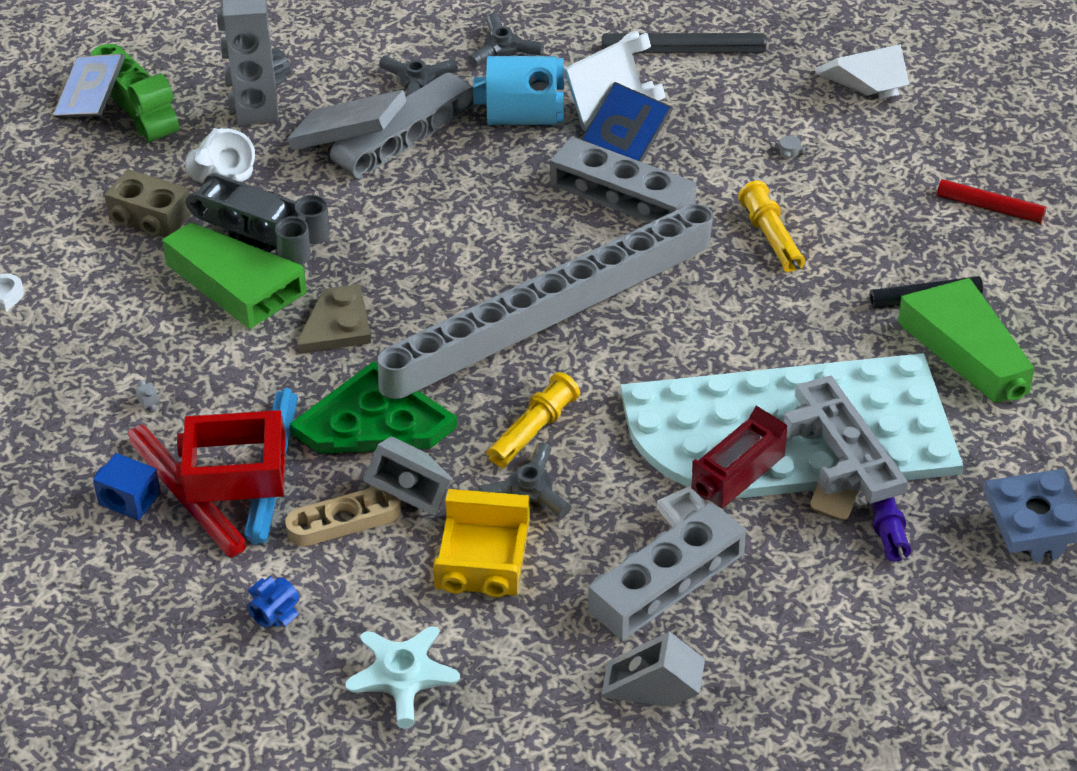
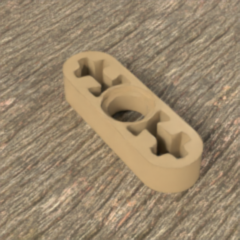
M372 487L294 509L287 515L285 520L287 537L295 545L309 546L388 524L399 517L401 501L399 498L381 489ZM384 501V504L388 505V507L381 508L377 503ZM361 506H365L366 514H362ZM343 511L351 512L355 515L351 520L345 522L333 519L337 513ZM321 517L326 518V525L322 524ZM302 523H306L307 526L310 528L307 530H303L302 527L299 525Z

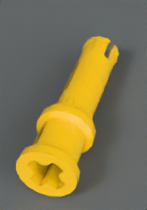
M755 180L745 184L738 193V200L741 206L747 207L750 212L749 219L752 225L762 229L785 272L797 270L792 260H795L798 266L803 268L805 258L780 219L781 209L778 203L771 201L768 196L769 189L766 183Z
M555 372L549 378L547 387L542 392H536L532 395L526 411L486 450V455L490 456L488 458L489 461L503 469L506 468L543 426L556 422L561 416V410L569 402H575L580 397V389L577 383L569 375L563 372Z

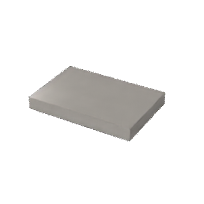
M403 90L314 109L287 138L291 150L383 131L407 101Z

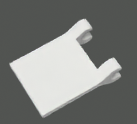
M638 31L631 32L619 42L564 68L580 124L584 131L587 130L614 82L658 101L666 97L662 84L654 86L653 82L649 81L641 85L632 54L651 47L647 33L639 36Z

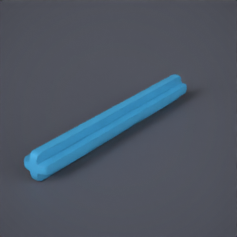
M284 388V391H277L272 410L282 411L286 435V453L291 434L290 423L294 421L298 402L297 394L292 393L290 388ZM263 446V451H262L260 463H263L264 446ZM277 497L251 500L244 531V538L251 541V545L267 542Z

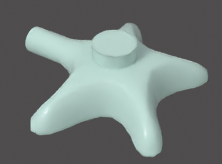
M428 627L415 637L404 642H393L374 632L366 631L361 634L360 638L364 645L374 653L376 661L367 669L350 677L346 681V689L353 693L384 692L392 695L396 702L397 725L400 728L407 729L415 723L413 706L415 694L420 690L431 687L454 685L459 682L460 673L453 668L429 659L427 656V651L439 635L440 630L438 627Z

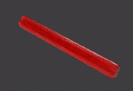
M143 424L130 428L127 433L129 443L149 466L157 469L158 477L221 550L231 558L237 556L238 553L244 552L246 549L244 537L212 501L186 502L183 487H177L175 482V463L178 462L151 431Z

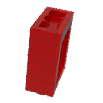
M281 410L185 416L184 433L177 434L178 456L182 457V462L175 463V482L177 487H183L187 503L284 497L286 435ZM264 443L263 463L196 467L197 448Z

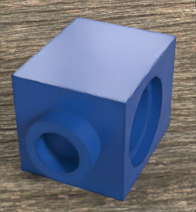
M115 453L105 466L98 469L93 479L98 505L138 521L161 494L156 468Z

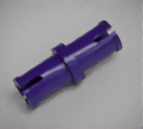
M891 497L871 503L875 516L872 524L876 534L881 537L886 558L894 562L902 561L899 551L900 546L903 555L906 558L909 557L911 546L908 543L904 530L906 528V519L903 512L898 510L895 498Z

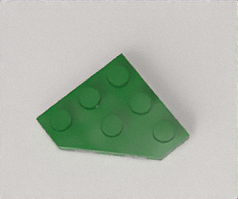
M375 361L360 370L290 423L291 435L318 454L375 451L378 444L391 436L417 449H431L458 427L456 415L420 391L400 399H392L382 395L378 385V363Z

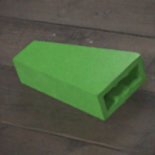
M190 222L162 239L166 265L249 329L307 293L304 267L300 264Z
M970 278L901 296L899 324L994 403L1008 399L1015 401L1030 393L1034 366Z

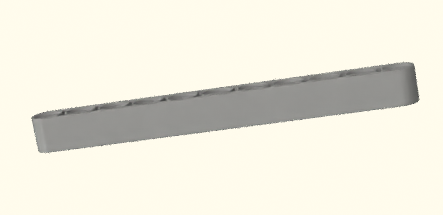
M700 204L687 205L383 349L378 355L379 391L385 397L392 399L406 397L693 257L708 248L711 243L712 211Z

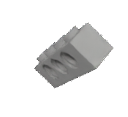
M223 0V9H218L216 12L218 31H225L226 38H220L222 59H229L230 64L224 66L226 87L233 86V93H228L230 114L236 113L238 125L279 122L278 98L266 0Z
M571 137L550 160L551 186L649 223L687 205L696 204L697 182L575 137Z
M711 501L698 511L690 512L681 523L668 532H661L652 543L639 552L629 554L620 565L607 574H601L596 577L591 585L588 586V611L623 641L743 556L746 529Z

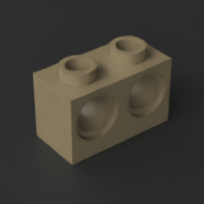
M127 169L105 193L109 220L120 226L127 225L143 230L151 236H169L180 229L192 215L186 205V198L190 194L189 188Z

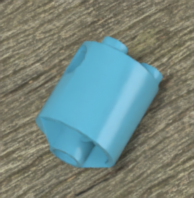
M487 56L486 77H474L473 100L474 105L487 106L488 125H557V123H564L563 92H557V90H564V58H557V56Z

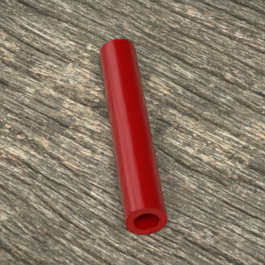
M941 179L937 190V196L1041 224L1047 206Z

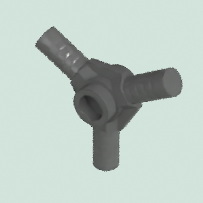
M491 13L486 17L490 33L484 42V46L470 54L468 62L472 67H477L487 60V56H510L512 53L518 52L542 56L544 42L521 39L512 33L509 27L502 26L496 13Z
M384 55L379 62L380 68L397 75L403 87L407 89L405 97L445 73L458 72L455 59L434 65H426L422 60H411L404 64Z
M543 442L536 445L530 463L521 466L519 470L508 477V480L479 485V491L529 495V502L543 503L561 518L565 517L571 509V505L552 491L550 478L547 470L544 469L551 452V447Z

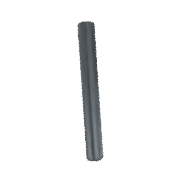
M604 33L602 35V50L619 42L629 33ZM647 33L651 47L637 53H763L766 51L767 39L764 33Z

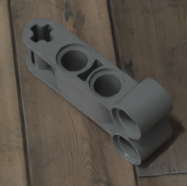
M211 173L204 179V185L197 192L190 193L186 198L187 208L196 218L277 247L278 256L300 265L305 264L311 257L310 244L324 242L330 235L327 201L318 195H306L297 201H293L228 177Z

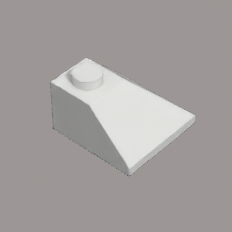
M901 44L836 58L815 68V72L818 75L867 96L878 94L879 100L899 95L898 89L910 85Z

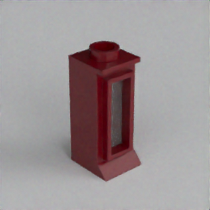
M756 405L749 418L699 460L694 459L692 461L691 489L701 498L712 501L723 509L785 456L788 425Z

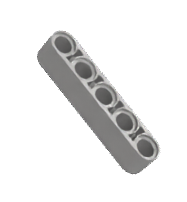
M453 73L441 75L408 95L403 107L383 131L335 141L330 151L331 160L357 179L362 178L361 175L363 173H370L388 162L387 158L392 155L396 157L414 145L413 142L416 140H423L439 130L438 127L442 124L447 125L465 114L463 111L466 109H473L475 107L473 86Z

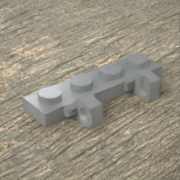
M832 375L796 385L795 397L801 405L796 410L784 413V423L788 425L787 438L789 440L794 436L806 438L811 432L815 436L822 434L838 457L837 465L831 468L823 466L820 471L819 485L826 495L844 492L847 488L851 491L860 489L871 504L906 493L908 480Z

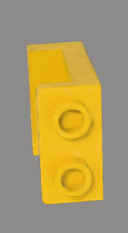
M448 489L446 496V522L439 558H435L433 565L435 589H444L453 594L467 591L486 593L491 597L517 596L530 522L529 495Z

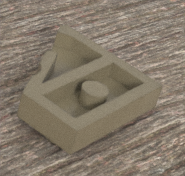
M360 284L323 289L297 341L299 354L371 343V334Z

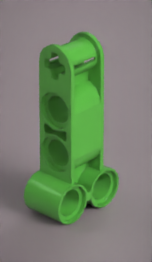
M116 44L100 45L92 51L91 56L107 54L125 55L110 97L134 120L138 134L140 136L144 135L147 138L146 143L179 131L178 118L170 104L173 102L172 90L162 73L151 76Z

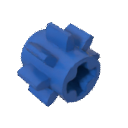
M269 576L267 579L261 578L248 589L253 599L247 604V609L250 616L260 626L269 628L273 625L277 628L281 624L283 627H286L299 615L294 608L300 599L295 587L285 578L278 577L275 580L272 576Z

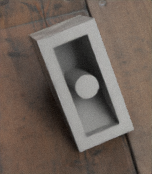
M391 436L378 444L363 481L436 516L453 478L427 453Z
M669 631L607 661L601 696L609 699L672 707L700 694L705 659Z

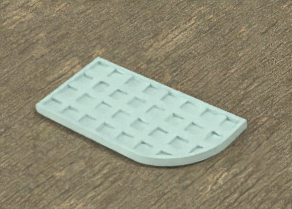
M924 353L621 384L620 393L629 435L633 444L654 468L686 487L691 486L692 461L694 459L699 460L749 418L756 405L784 422V413L796 410L801 405L795 397L796 385L830 375L835 379L907 480L961 475L963 470V463ZM811 432L806 438L801 436H794L791 440L786 438L785 456L736 498L815 490L821 468L823 466L828 468L836 466L838 457L822 434L815 436Z

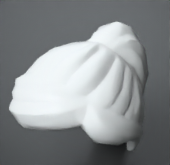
M213 128L211 133L201 142L200 148L192 150L187 154L185 171L187 175L200 184L204 183V179L211 173L243 182L252 175V165L255 159L254 146L244 133L229 128Z

